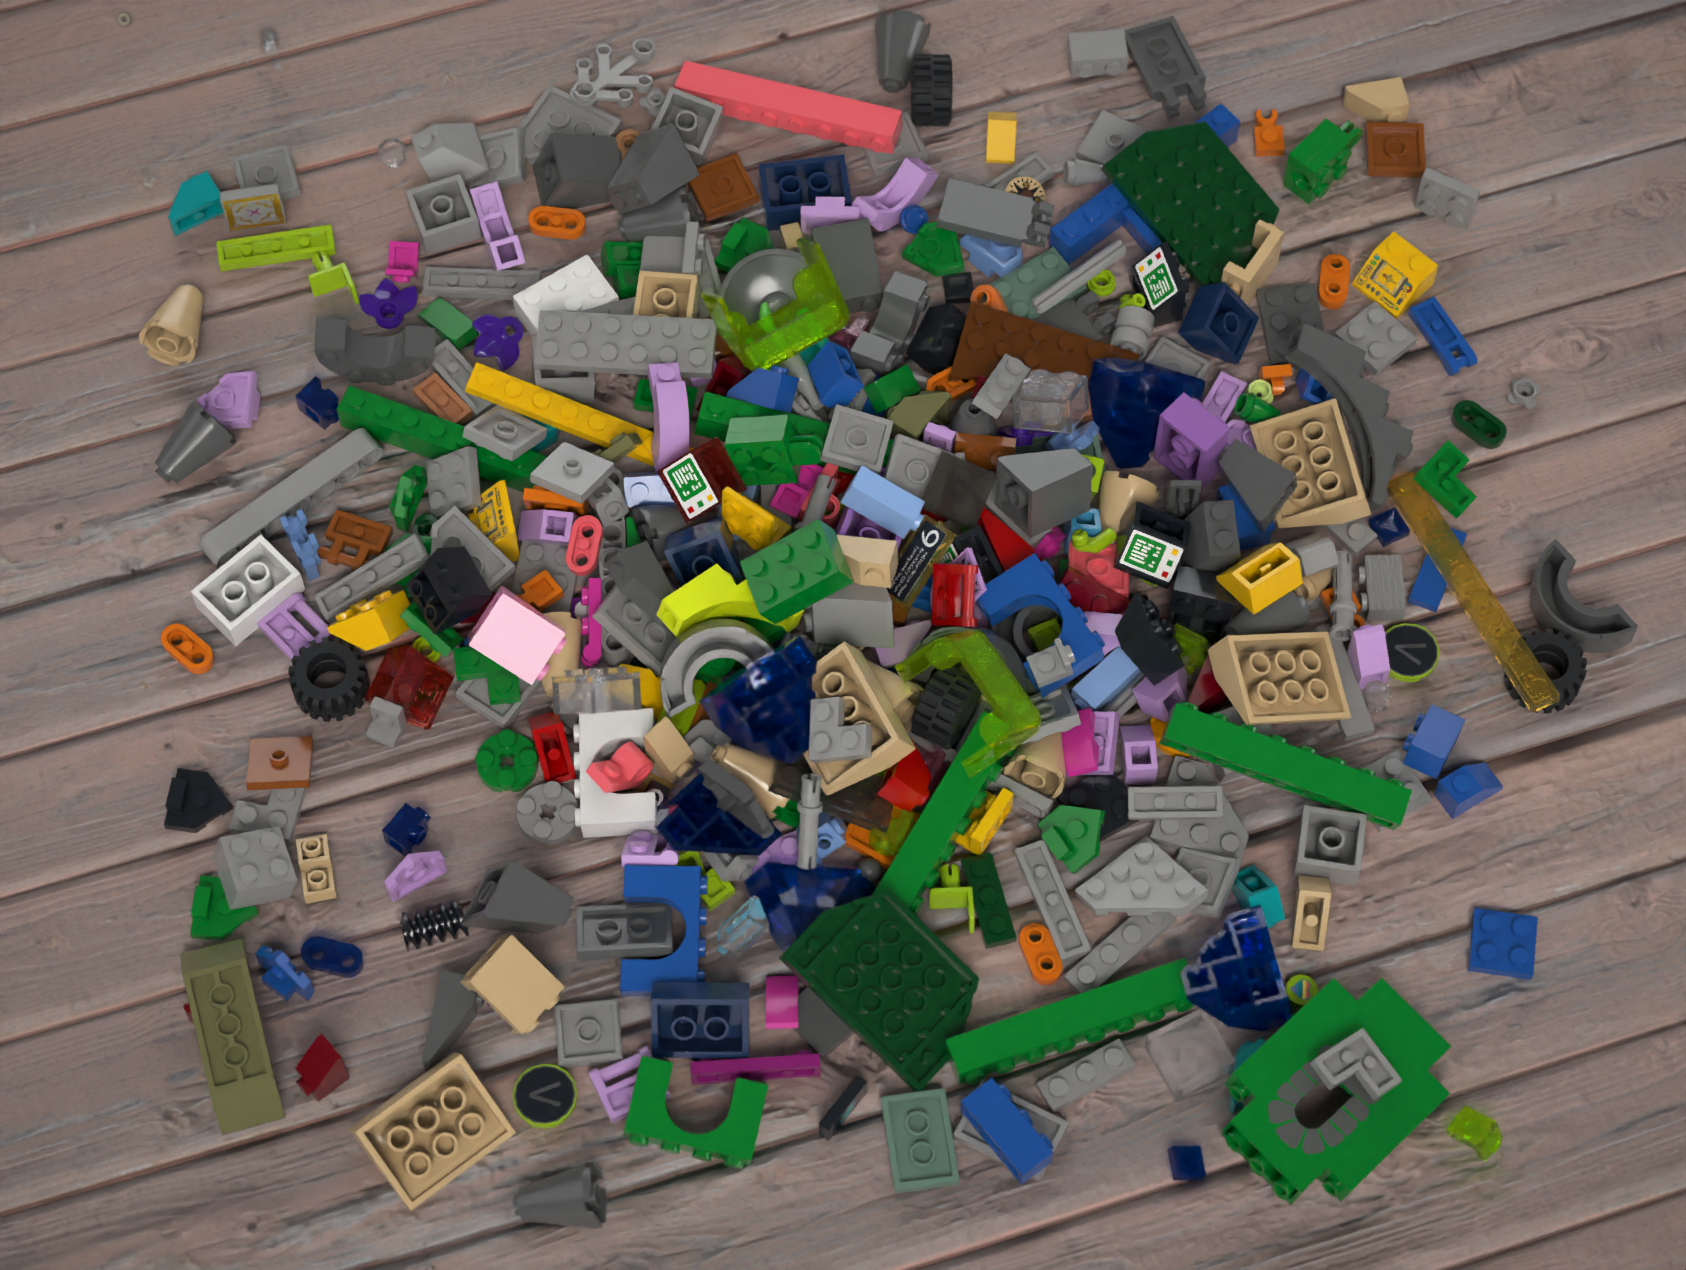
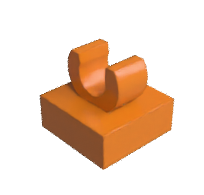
M1291 364L1262 366L1258 370V380L1269 382L1272 387L1273 396L1282 395V392H1284L1283 381L1289 380L1292 376Z

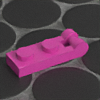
M589 578L586 587H581V605L586 606V617H581L582 635H586V646L583 649L580 660L586 668L592 664L596 665L601 656V625L592 617L601 604V578Z

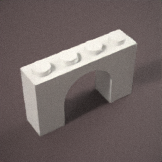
M653 708L579 712V724L573 725L574 742H579V752H574L575 770H580V780H574L575 798H580V808H575V826H581L583 838L625 836L640 830L658 834V811L655 792L605 793L586 773L591 763L604 761L627 742L633 741L641 750H645L643 737L655 726Z

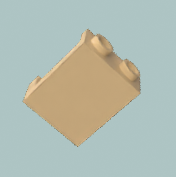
M1259 220L1255 225L1252 245L1258 251L1247 267L1243 269L1229 261L1222 274L1221 283L1225 282L1247 306L1256 296L1257 289L1263 286L1277 266L1284 232L1280 231L1277 226L1265 223L1262 220Z
M512 934L501 935L460 981L465 988L478 993L511 1026L509 1030L513 1034L530 1033L539 1024L540 1020L538 1017L545 1009H551L560 1000L561 996L559 993L565 987Z

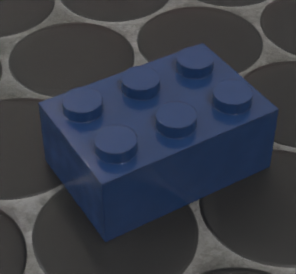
M844 154L758 164L760 193L765 226L768 231L780 230V226L798 222L801 227V206H815L816 197H845V206L852 205Z
M653 982L651 994L652 1058H749L750 983Z

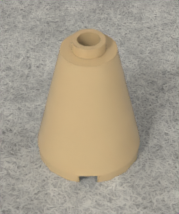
M193 285L178 286L142 327L139 333V342L141 346L143 343L148 348L147 354L161 363L178 366L182 361H187L186 364L190 363L195 357L198 348L204 297L198 288Z
M1105 471L1101 477L1098 506L1101 532L1111 528L1116 533L1118 539L1120 519L1136 501L1153 507L1160 491H1156L1157 486L1138 476L1129 474L1128 478L1118 477L1119 471Z
M570 612L544 613L545 616L565 629L566 634L564 638L567 641L558 655L553 653L547 661L550 667L541 683L547 696L553 697L555 701H563L571 698V694L577 690L582 621L578 615L576 619L571 618Z
M866 659L906 732H910L913 714L924 688Z
M1062 732L1045 736L1037 742L1020 743L1006 763L1004 776H1008V778L1041 795H1052L1051 799L1060 795L1065 786L1066 779Z
M725 743L723 746L718 745L710 756L711 760L751 788L753 795L757 798L769 820L777 815L772 812L777 806L783 808L786 805L799 779L794 774V771H800L799 767L793 763L731 743Z

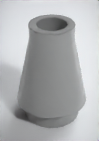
M1073 158L1072 161L1066 160L1064 164V182L1071 184L1072 187L1105 182L1107 176L1101 170L1103 165L1076 158Z

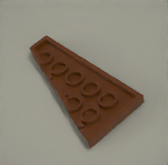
M971 301L948 382H958L959 379H972L976 382L978 375L989 378L1006 353L1011 357L1019 359L1025 366L1030 368L1022 383H1050V381L1077 383V381H1094L1095 384H1131L1139 354Z

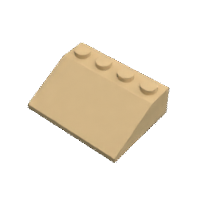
M1336 398L1250 425L1257 452L1296 474L1297 488L1276 515L1279 528L1343 524L1372 515Z
M1328 632L1227 635L1207 649L1216 681L1246 725L1333 721L1351 718Z
M845 641L771 695L814 774L822 777L821 788L826 795H830L892 767L916 749L862 652ZM830 697L843 698L845 700L844 726L868 724L872 727L871 758L815 764L809 761L811 700Z
M452 1052L349 1128L364 1152L409 1211H412L516 1133L462 1054Z

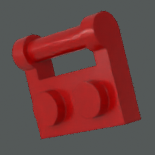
M933 564L932 625L977 627V618L974 617L975 574H978V565ZM961 584H962V608H961Z

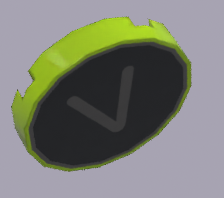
M1404 623L1393 626L1385 632L1390 677L1401 682L1413 683L1433 673L1439 660V646L1436 638L1427 629L1417 624Z
M549 1064L533 1066L522 1073L514 1085L512 1095L517 1114L530 1126L542 1129L557 1127L564 1123L565 1119L570 1114L572 1115L576 1109L578 1098L575 1082L568 1072L558 1066Z

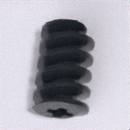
M455 899L450 900L448 910L440 902L438 903L437 913L432 910L430 905L425 908V916H422L418 909H414L411 920L405 912L401 913L400 925L407 951L409 952L410 942L413 943L417 950L421 949L422 939L429 946H433L434 936H437L441 943L446 942L447 932L450 933L454 940L458 939L459 929L466 936H470L468 928L460 924L464 917L462 906H459Z

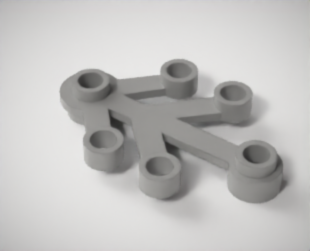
M647 38L635 40L633 42L632 54L611 69L609 61L612 59V48L607 44L598 45L595 48V59L598 61V78L593 82H590L589 76L592 74L591 60L587 58L578 59L575 63V73L578 75V82L575 83L570 91L571 101L580 107L592 106L597 101H616V104L622 108L630 107L633 103V92L626 88L619 89L618 91L602 89L607 86L635 87L640 93H649L653 85L651 76L647 74L639 76L622 75L638 63L647 64L654 58V42Z

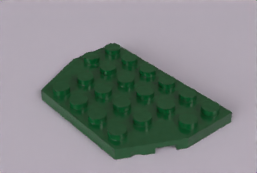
M1206 121L1145 132L1101 168L1103 173L1162 243L1167 242L1171 252H1176L1179 263L1199 286L1221 283L1223 269L1229 261L1245 269L1258 251L1252 245L1256 223L1262 220L1265 223L1274 225L1280 210Z
M889 889L823 911L779 957L914 1092H920L950 1059L945 1047L946 1039L963 1034L967 1017L970 1016L973 995L976 993L980 979Z

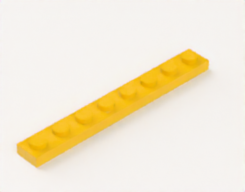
M476 362L465 392L605 448L611 447L610 441L623 432L626 435L637 433L643 444L626 456L654 467L651 452L654 432ZM689 447L688 454L691 453L695 459L699 450Z

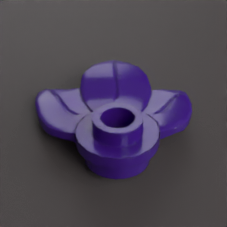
M384 278L378 285L375 294H361L359 303L362 311L374 317L380 327L393 329L403 322L406 313L415 308L418 293L415 286L400 291L389 279ZM387 315H394L391 318H385Z
M482 315L472 323L473 328L480 333L474 345V356L483 358L496 356L497 364L501 371L510 368L517 361L520 353L518 342L523 337V326L520 321L510 316L499 319L493 315ZM506 326L513 328V335H508L505 332Z
M1022 420L1017 425L1003 426L998 429L999 435L1016 438V446L1032 445L1034 437H1046L1056 434L1055 429L1043 428V422L1039 420Z

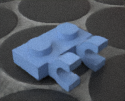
M300 509L296 511L297 516L295 518L291 515L287 518L283 516L279 519L308 581L320 577L317 566L321 564L317 554L319 544L314 533L308 535L305 528L307 519L303 510Z

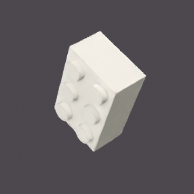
M588 255L583 256L513 296L515 314L531 336H537L540 310L578 312L619 301L616 292Z
M259 535L195 587L191 593L196 607L237 646L259 628L257 622L296 592L302 593L305 587L300 572L262 535Z

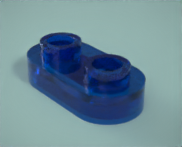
M314 936L307 939L301 947L303 962L312 970L343 978H352L358 975L364 967L362 952L353 944ZM316 952L324 953L320 959L313 958ZM350 959L354 961V963L349 967L343 966V963L346 960Z

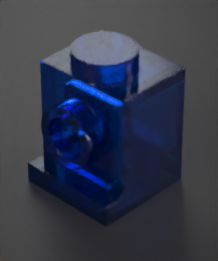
M315 376L295 395L299 411L324 430L331 424L339 421L337 413L339 399L330 389L326 388L324 390L318 377Z
M405 803L382 829L385 843L405 857L408 854H412L411 848L414 845H419L425 839L428 833L427 823L431 817L422 808L417 806L414 809Z

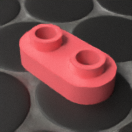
M581 516L572 525L566 553V563L569 570L578 576L589 575L597 566L603 539V528L600 521L594 516ZM587 530L594 531L590 537L583 536ZM586 558L588 560L585 565H578L579 559Z

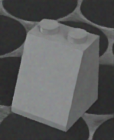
M853 582L805 608L807 613L802 615L804 629L806 632L811 631L815 643L840 645L845 641L851 646L894 647L892 600L887 588L864 586Z

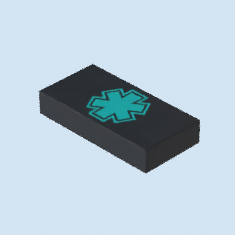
M858 1075L853 1079L819 1122L820 1135L827 1141L832 1138L867 1093L868 1081Z

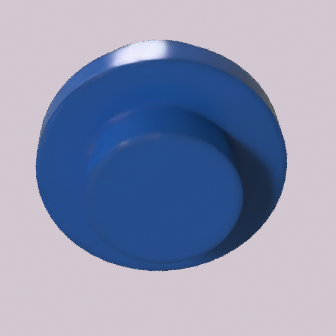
M909 205L900 214L901 227L910 234H917L924 223L928 222L926 211L918 205Z

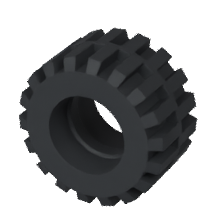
M915 54L912 59L911 120L914 126H949L952 120V59L949 54Z
M1547 628L1545 633H1541L1540 629L1533 630L1531 636L1528 633L1524 634L1521 640H1517L1514 644L1504 671V678L1507 679L1505 686L1507 690H1512L1510 696L1513 700H1521L1519 705L1523 708H1526L1527 705L1531 706V711L1538 713L1539 709H1544V714L1551 713L1553 708H1555L1558 712L1564 709L1565 704L1569 706L1574 701V698L1577 697L1586 676L1587 660L1582 658L1584 651L1581 646L1576 648V641L1572 637L1569 640L1564 637L1566 633L1559 631L1558 634H1554L1553 629ZM1536 662L1550 664L1557 669L1561 678L1555 680L1540 678L1532 671L1530 665Z
M329 637L322 638V642L316 643V640L310 641V647L302 646L299 649L300 656L294 655L291 660L293 666H289V682L297 705H300L301 711L305 714L310 713L312 719L318 720L319 717H322L323 722H330L331 718L341 721L343 720L342 716L345 714L351 717L355 714L354 708L361 709L364 705L362 698L367 699L369 694L368 687H370V681L361 653L358 649L354 650L353 644L349 642L343 645L340 638H335L333 642L329 640ZM339 671L345 674L343 681L335 687L323 689L313 685L316 678L322 673Z
M950 664L942 666L932 676L917 703L912 718V732L945 750L951 748L961 738L977 709L982 694V681Z

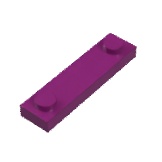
M807 1050L797 1051L789 1056L729 1060L699 1058L697 1062H690L692 1085L735 1082L736 1078L757 1081L821 1076L820 1053L813 1054V1052Z

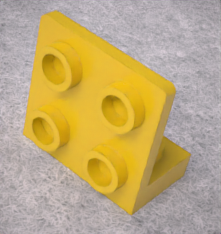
M728 486L722 491L721 516L724 517L731 534H736L745 540L752 549L760 551L791 534L790 525L745 495H740Z
M1004 787L998 796L985 790L988 795L980 809L975 808L969 817L972 819L969 829L964 836L959 834L955 843L976 855H981L1013 808L1014 793Z

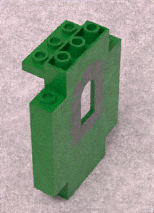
M1382 977L1358 1000L1333 978L1241 1064L1224 1083L1230 1095L1236 1101L1242 1102L1245 1107L1227 1124L1221 1135L1225 1138L1228 1147L1232 1151L1239 1153L1249 1163L1251 1170L1256 1175L1263 1177L1272 1186L1274 1193L1280 1199L1286 1200L1290 1205L1316 1179L1322 1183L1324 1190L1329 1195L1336 1197L1342 1202L1451 1094L1428 1071L1450 1049L1451 1045ZM1363 1028L1402 1081L1399 1085L1374 1101L1356 1076L1353 1075L1339 1084L1351 1098L1319 1128L1309 1129L1304 1127L1296 1119V1105L1321 1081V1078L1310 1063Z

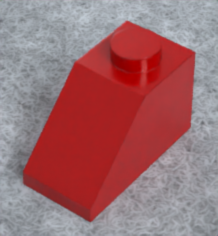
M557 710L527 718L545 783L549 781L561 783L576 779L563 724Z
M913 739L911 741L916 749L885 770L877 792L879 796L906 813H909L916 805L922 806L930 794V790L927 788L931 774Z

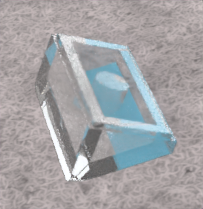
M755 895L751 897L719 926L716 951L732 959H738L769 931V923L759 897Z

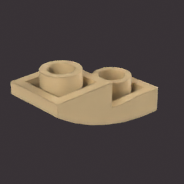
M327 834L296 839L298 862L306 904L337 898Z

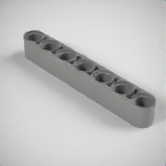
M365 428L356 429L205 534L199 542V547L219 569L259 535H262L267 540L280 531L283 526L279 518L283 516L287 518L291 515L295 518L297 516L296 511L300 509L304 513L370 468L383 456L384 449Z
M614 467V472L609 476V479L614 484H617L625 500L624 476L619 469ZM626 515L607 526L602 525L603 539L599 553L601 603L616 584L610 576L605 563L618 552L627 549ZM612 536L619 538L616 541L607 540L609 537ZM601 625V644L605 661L612 666H619L621 663L625 664L630 658V651ZM615 644L622 646V648L618 650L610 649V647Z

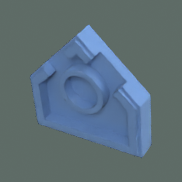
M964 235L960 240L959 245L970 253L968 261L988 277L996 273L1003 278L1021 265L1023 255L1020 247L970 235Z
M1094 421L1082 425L1078 430L1074 429L1069 423L1063 426L1044 445L1049 451L1075 448L1079 452L1093 442V437L1098 434L1100 428Z

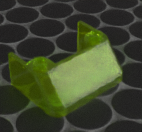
M803 238L796 240L807 265L806 268L794 276L792 281V288L797 299L751 325H748L741 313L729 311L722 296L708 291L701 293L718 333L748 370L753 372L758 368L770 370L772 365H779L841 330L848 323L849 310L819 243Z
M976 629L937 638L895 666L903 683H906L931 665L937 669H948L961 662L994 709V711L982 719L979 726L981 737L987 745L961 762L969 778L1031 738L1040 730L1042 725L1040 713L986 635Z

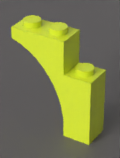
M715 564L662 599L656 614L676 637L697 623L722 617H749L774 624L759 614L747 580L736 585L733 577L718 564ZM804 610L776 625L782 626L785 631L790 632L798 626Z

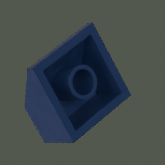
M1225 282L1199 286L1178 333L1196 351L1236 365L1241 360L1259 317Z
M723 516L667 536L664 553L681 587L715 564H718L724 571H727L733 577L736 585L745 580L735 541Z

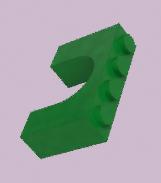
M641 1056L623 1137L629 1138L628 1143L641 1147H647L648 1143L660 1145L661 1151L671 1154H679L680 1150L693 1153V1158L702 1161H711L713 1157L724 1160V1165L732 1168L742 1169L743 1165L749 1166L754 1153L768 1084L736 1078L725 1121L711 1132L692 1134L678 1128L672 1122L666 1110L665 1098L673 1063Z

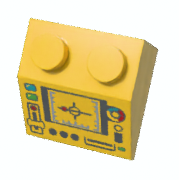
M1393 231L1375 248L1352 282V286L1371 301H1376L1397 320L1434 284L1439 265Z
M502 480L481 494V506L473 508L474 512L468 513L469 520L511 562L518 561L520 554L505 480Z

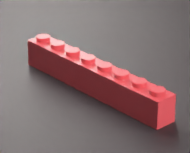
M690 61L684 62L674 86L675 89L723 106V115L734 117L741 121L747 120L763 124L767 127H777L793 133L807 134L823 140L837 141L849 146L867 148L879 153L893 154L902 131V110Z

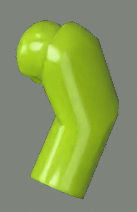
M1139 293L1123 295L1118 309L1120 310V308L1125 306L1142 308L1145 305V298Z
M1107 528L1096 537H1090L1086 531L1080 529L1076 530L1071 536L1072 546L1080 552L1099 553L1116 541L1117 535L1114 530Z

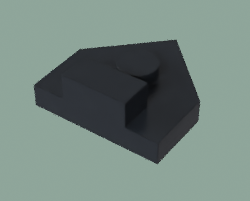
M178 768L176 777H172L165 804L167 814L164 827L169 830L197 833L205 828L207 823L233 810V807L208 772Z

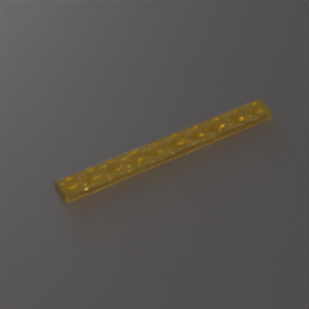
M1412 471L1390 480L1387 487L1389 495L1530 712L1534 713L1559 702L1560 694L1434 502L1428 493L1412 479L1415 476L1414 472Z

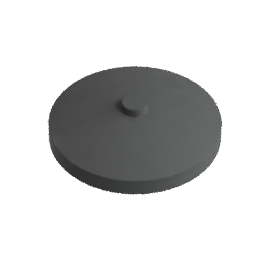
M766 249L752 253L739 261L729 271L721 285L717 302L719 324L729 344L743 357V353L746 352V340L751 338L756 344L768 337L764 331L755 330V325L759 322L760 306L763 302L768 303L774 325L778 331L796 323V313L807 308L826 337H828L835 316V299L831 285L823 271L813 261L797 252L786 249Z

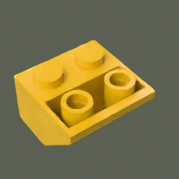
M1281 542L1263 546L1216 576L1217 581L1253 615L1303 584L1300 559Z
M387 590L374 596L373 600L367 602L364 599L351 605L350 609L335 616L337 621L327 627L329 633L365 651L391 642L410 629L400 617L405 609L410 606L404 590L394 594Z

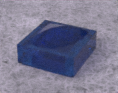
M1396 507L1378 514L1368 521L1370 528L1378 535L1377 539L1382 547L1405 538L1410 533L1408 526Z
M1173 1145L1167 1149L1173 1180L1201 1181L1207 1177L1201 1146Z

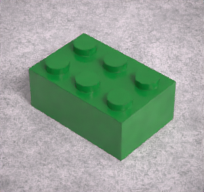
M820 519L740 561L759 614L775 625L854 582L835 530Z

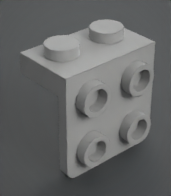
M687 222L685 237L646 236L643 240L640 271L702 276L703 259H700L701 251H705L706 237L705 233L700 232L699 222Z

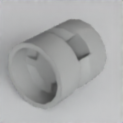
M1137 306L1120 308L1110 345L1138 353V361L1144 359L1150 343L1148 338L1152 335L1155 323L1154 315L1148 310Z

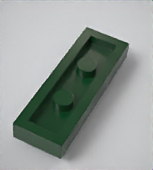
M992 853L961 859V867L967 887H972L974 911L985 949L1016 942L1017 937Z

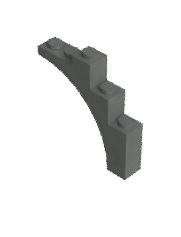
M1303 323L1291 331L1284 358L1304 369L1326 389L1333 399L1336 398L1356 441L1361 464V480L1372 512L1386 503L1389 495L1387 487L1389 480L1395 472V464L1408 458L1413 448L1411 439L1414 431L1384 418L1389 409L1387 400L1390 391L1360 378L1365 370V363L1363 362L1366 354L1365 350L1307 323Z

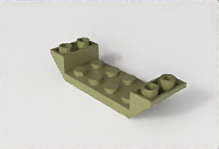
M243 938L180 954L184 984L208 1088L221 1134L226 1135L285 1119L280 1092L275 1081L250 976V966Z

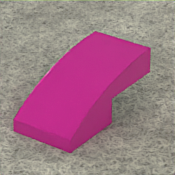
M816 464L801 465L798 483L780 484L770 503V507L797 520L802 504L824 468Z
M1091 708L1077 711L1081 725L1062 732L1063 754L1069 777L1098 770L1099 745L1094 739L1095 714Z
M796 975L767 977L766 1029L798 1028L799 978Z

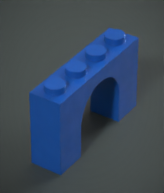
M1034 553L985 584L987 591L975 602L992 627L1018 610L1028 606L1049 608L1061 618L1063 627L1059 637L1063 646L1069 644L1076 662L1071 663L1073 675L1038 688L1028 662L1023 663L1025 675L1041 698H1044L1104 659L1102 648L1105 646V643L1096 630L1091 633L1086 626L1088 620L1081 608L1077 607L1074 609L1069 602L1071 596L1062 583L1056 584L1052 578L1055 574L1049 563L1045 559L1040 561Z
M624 865L623 897L625 903H662L673 907L682 915L686 923V934L681 946L666 958L658 960L621 959L620 992L622 996L651 997L653 982L705 983V970L699 969L700 957L706 956V938H700V926H706L707 907H701V895H707L708 876H702L701 866Z

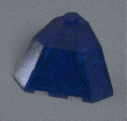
M1121 358L1095 359L1088 385L1092 418L1100 428L1099 434L1116 466L1120 469L1143 467L1151 459L1149 454L1155 449L1160 415L1184 392L1191 398H1196L1201 402L1206 381L1146 362Z
M799 635L739 670L716 686L699 702L714 725L743 749L791 764L809 749L811 700L815 699V691H812V675L816 674L817 661Z
M699 761L675 783L660 803L654 827L675 851L761 855L782 835L770 820L774 827V833L768 838H762L727 811L724 813L721 808H717L716 804L718 801L712 791L702 784L705 779L698 769L705 762Z
M767 861L744 880L752 902L754 903L759 899L764 912L760 917L761 922L783 953L820 913L854 900L871 896L875 892L876 887L857 867L844 866L843 868H836L817 864L816 868L811 869L810 864H808V869H801L797 865L781 864L779 861Z
M1258 905L1230 913L1223 921L1224 927L1216 936L1212 935L1198 951L1199 957L1193 965H1187L1180 973L1187 1000L1228 1027L1256 1031H1267L1282 1027L1293 1015L1262 907Z

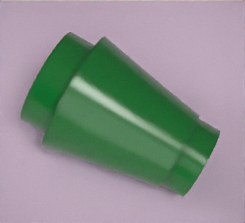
M1242 393L1234 407L1235 415L1239 416L1242 421L1259 423L1280 416L1279 409H1276L1254 393Z

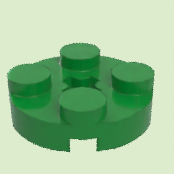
M507 729L488 738L480 746L475 757L481 781L495 792L502 793V790L518 792L532 783L538 770L537 753L532 742L525 736ZM512 757L514 766L511 768L507 765L503 768L500 767L502 764L501 759Z

